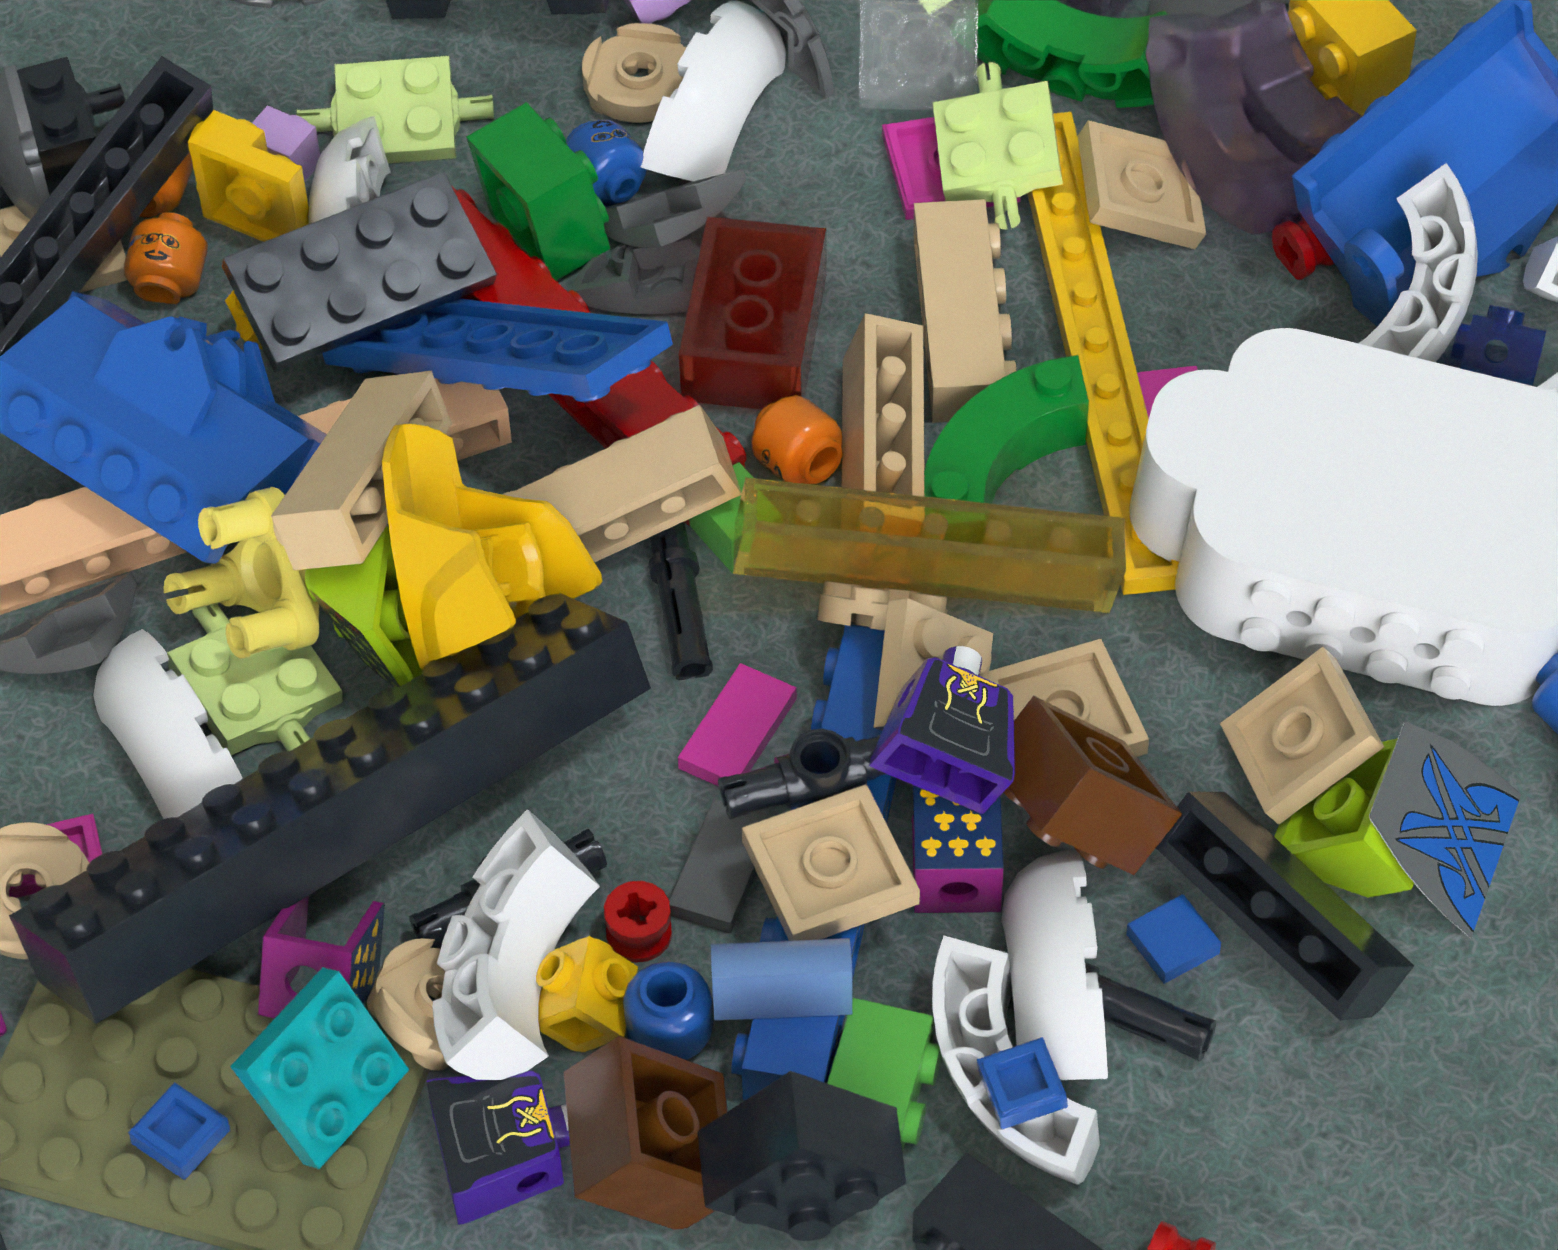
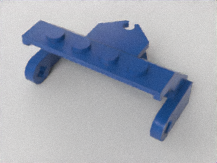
M1501 0L1476 22L1464 25L1456 33L1449 45L1432 59H1425L1417 64L1406 81L1388 96H1381L1374 100L1358 121L1345 132L1331 136L1323 144L1319 153L1292 175L1299 212L1349 284L1353 306L1376 326L1388 315L1400 293L1409 290L1416 264L1412 256V236L1409 222L1396 198L1445 163H1447L1458 179L1469 202L1478 249L1476 277L1500 273L1508 268L1510 264L1506 261V258L1511 250L1520 257H1523L1558 204V60L1534 32L1532 5L1529 0Z
M72 291L69 300L0 356V433L204 563H218L228 544L217 549H211V545L207 546L204 543L198 528V518L201 510L211 506L218 507L246 500L249 493L270 487L278 488L286 495L327 434L275 403L258 344L246 341L243 352L235 343L240 338L238 331L226 330L206 336L207 323L181 316L179 318L169 316L144 323L107 299Z

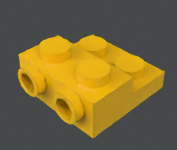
M213 110L205 121L199 122L194 127L188 140V149L191 154L203 217L263 242L309 225V205L302 166L295 164L285 156L268 153L263 129L258 128L250 121L235 119L216 110Z

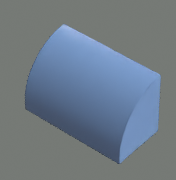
M850 938L711 944L714 1021L852 1015Z

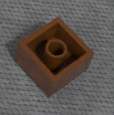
M1034 695L1014 720L1015 774L1012 784L1003 793L1014 803L1023 807L1029 814L1030 818L1026 822L1029 829L1051 846L1059 847L1062 842L1073 846L1085 860L1098 868L1104 869L1109 863L1135 875L1181 817L1182 813L1124 740Z
M620 1036L563 1072L575 1198L674 1230L688 1228L715 1212V1210L706 1208L704 1204L698 1131L728 1112L723 1073Z

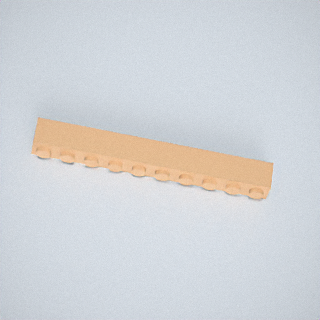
M435 378L452 422L446 435L453 438L457 461L512 443L508 407L499 389L487 390L483 388L482 384L467 382L442 384ZM351 399L333 402L324 408L298 417L328 434ZM87 487L49 499L35 501L28 506L0 515V615L186 553L187 551Z

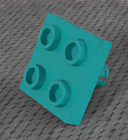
M324 967L230 1066L302 1164L316 1169H320L409 1071L407 1065L341 973Z

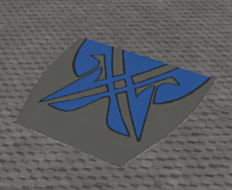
M1406 721L1402 726L1369 814V819L1402 869L1420 891L1446 918L1469 938H1472L1521 794L1496 771L1472 753L1449 739Z

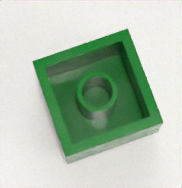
M525 102L466 136L490 215L509 231L515 244L529 257L537 256L544 262L552 278L557 281L610 249L604 224L609 222V216L593 188V184L598 181L596 170L582 150L574 153L567 146L561 129L552 118L548 117L543 120Z

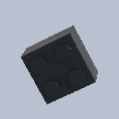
M789 1071L698 1131L705 1207L734 1216L742 1223L760 1224L788 1233L790 1237L799 1241H813L824 1238L831 1232L832 1228L859 1212L875 1207L880 1199L906 1184L897 1108L793 1071Z

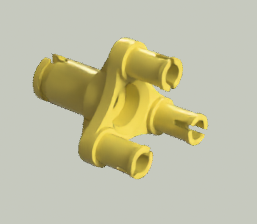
M275 487L251 492L246 500L202 509L199 513L198 528L201 538L207 546L211 545V549H217L226 544L238 541L239 543L232 551L222 556L218 563H211V566L183 573H172L166 576L164 581V593L186 588L189 591L186 595L166 599L168 606L175 614H184L189 610L216 603L229 607L234 605L246 606L259 612L243 617L230 618V623L226 625L227 643L232 653L239 659L282 646L287 650L310 646L317 641L319 636V603L313 601L307 591L305 582L306 569L293 570L284 546L278 542L274 533L271 515L285 496L280 489Z

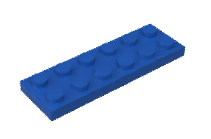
M455 299L322 354L325 364L351 367L356 373L382 371L400 375L432 371L434 378L438 379L442 384L467 382L482 384L483 388L487 390H497L506 387L527 390L528 394L533 396L553 393L573 396L576 401L587 402L606 396L611 390L610 386L628 374L637 373L649 367L651 359L672 346L673 342L667 321Z

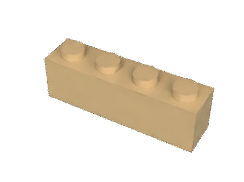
M985 199L914 203L913 240L932 423L949 422L955 413L973 396L990 384L1016 371L1015 360L1004 361L1003 350H1011L1012 347L1011 320L1009 314H999L998 304H1006L1004 268H993L992 259H1000L1001 256L999 223H988Z
M865 313L843 358L842 550L901 561L925 517L922 325Z
M432 371L368 378L363 381L271 515L275 536L278 542L284 546L293 570L360 564L364 562L388 524L382 458L391 429L394 425L417 424L431 427L446 434L452 425Z
M698 405L685 412L674 414L664 422L632 437L618 440L608 448L576 463L562 466L552 474L518 490L502 495L542 500L551 503L571 523L593 561L597 562L742 495L724 438L701 405Z

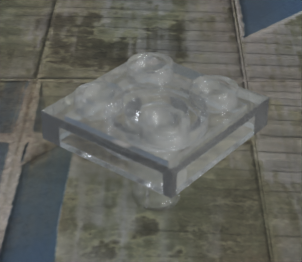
M860 0L859 108L933 110V102L977 94L978 0Z

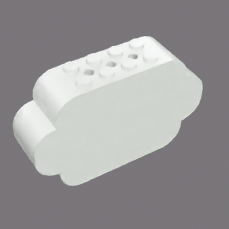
M1277 328L1257 333L1245 340L1235 351L1228 372L1221 370L1187 372L1169 381L1157 394L1147 424L1129 508L1130 520L1138 538L1149 550L1170 562L1171 559L1179 561L1175 579L1177 599L1185 614L1198 627L1216 637L1245 644L1253 650L1273 651L1304 660L1324 647L1337 659L1340 667L1344 670L1371 676L1383 683H1399L1434 692L1446 699H1462L1483 705L1503 706L1521 702L1531 697L1539 689L1540 685L1536 682L1537 674L1558 652L1557 392L1305 330Z

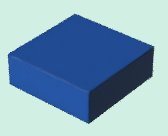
M1184 894L1127 924L1126 935L1164 984L1220 954V940Z
M1043 1037L977 1059L979 1074L1001 1130L1068 1108L1067 1095Z
M174 1082L128 1133L132 1145L185 1180L230 1131L227 1117Z

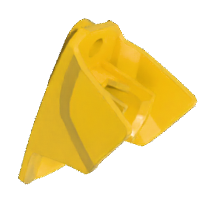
M417 424L393 426L387 438L382 458L385 500L401 603L419 667L422 670L433 660L453 656L466 648L513 628L516 623L515 619L527 613L529 606L542 597L561 593L574 599L601 585L603 582L602 574L571 523L551 503L467 487L461 480L453 438L428 426Z

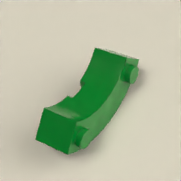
M965 0L948 29V32L981 61L989 65L988 62L999 65L1003 75L1010 68L1021 75L1040 80V82L1048 81L1050 93L1080 102L1083 101L1086 94L1100 99L1114 100L1116 108L1148 106L1178 97L1201 51L1165 10L1143 17L1113 18L1086 13L1056 0Z
M1078 355L1047 360L1010 373L973 396L946 424L933 445L924 471L925 517L920 524L922 563L984 556L986 516L995 498L996 491L1006 478L1016 469L1021 470L1041 457L1067 448L1086 445L1089 400Z

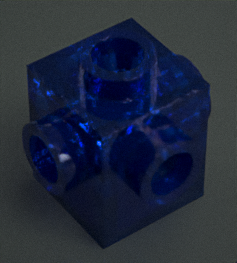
M1490 304L1487 315L1475 313L1473 314L1471 325L1460 324L1455 336L1451 358L1462 361L1460 369L1533 386L1547 329L1523 324L1525 312ZM1491 340L1503 341L1508 347L1507 358L1501 361L1492 360L1486 352L1487 343Z

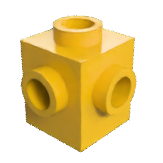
M591 936L578 939L550 952L542 960L536 973V982L541 986L538 1004L540 1032L571 1051L586 1052L603 1046L618 1036L624 1038L626 1021L623 999L628 983L637 974L638 966L614 952L608 943L594 939Z

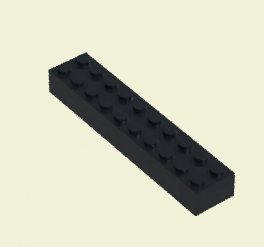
M561 593L542 597L529 606L527 613L515 619L516 623L513 628L466 648L453 656H446L431 661L423 668V674L400 687L388 688L378 692L369 700L368 706L346 719H337L322 725L314 732L312 739L293 750L279 752L267 757L259 764L257 771L235 784H226L214 788L202 798V803L182 815L166 818L154 823L146 830L144 837L120 851H111L96 857L88 864L86 871L66 883L49 886L36 892L29 899L28 905L9 915L39 983L97 1024L279 914L282 909L291 907L651 689L628 622Z

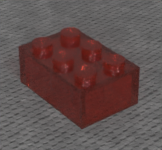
M707 216L679 350L680 389L683 397L685 395L691 396L697 403L761 410L767 405L785 397L797 395L805 398L827 277L826 228Z

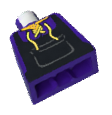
M955 646L944 652L942 660L936 657L927 658L899 692L871 756L869 767L984 814L1014 780L1013 695L1008 688L980 677L982 657L971 648Z
M527 1071L502 1080H476L469 1076H459L426 1081L431 1111L458 1225L469 1223L564 1184L559 1148L570 1146L566 1104L548 1108L539 1073Z

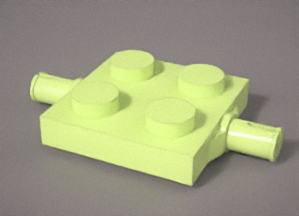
M449 56L335 64L336 92L331 102V108L298 109L296 111L297 116L316 126L317 132L333 131L334 137L338 132L360 120L374 116L388 163L456 158L455 136L460 127V121L494 119L492 95L458 98V93L452 85Z
M988 62L990 80H988L985 63L976 69L979 93L933 102L942 187L946 201L985 199L986 202H993L995 223H999L1000 229H1008L1005 211L1008 212L1011 228H1015L1020 223L1017 197H1021L1035 189L1062 185L1063 179L1048 81L1002 89L1000 66L996 63Z
M218 603L193 609L192 611L193 616L197 618L207 633L204 637L167 652L169 658L168 668L172 669L177 676L184 675L207 712V726L217 738L222 748L227 747L231 755L256 744L281 741L286 750L291 751L310 740V737L303 728L315 716L343 702L342 689L311 645L295 650H287L282 646L252 654L247 658L239 659L230 650L226 639V625L230 621Z

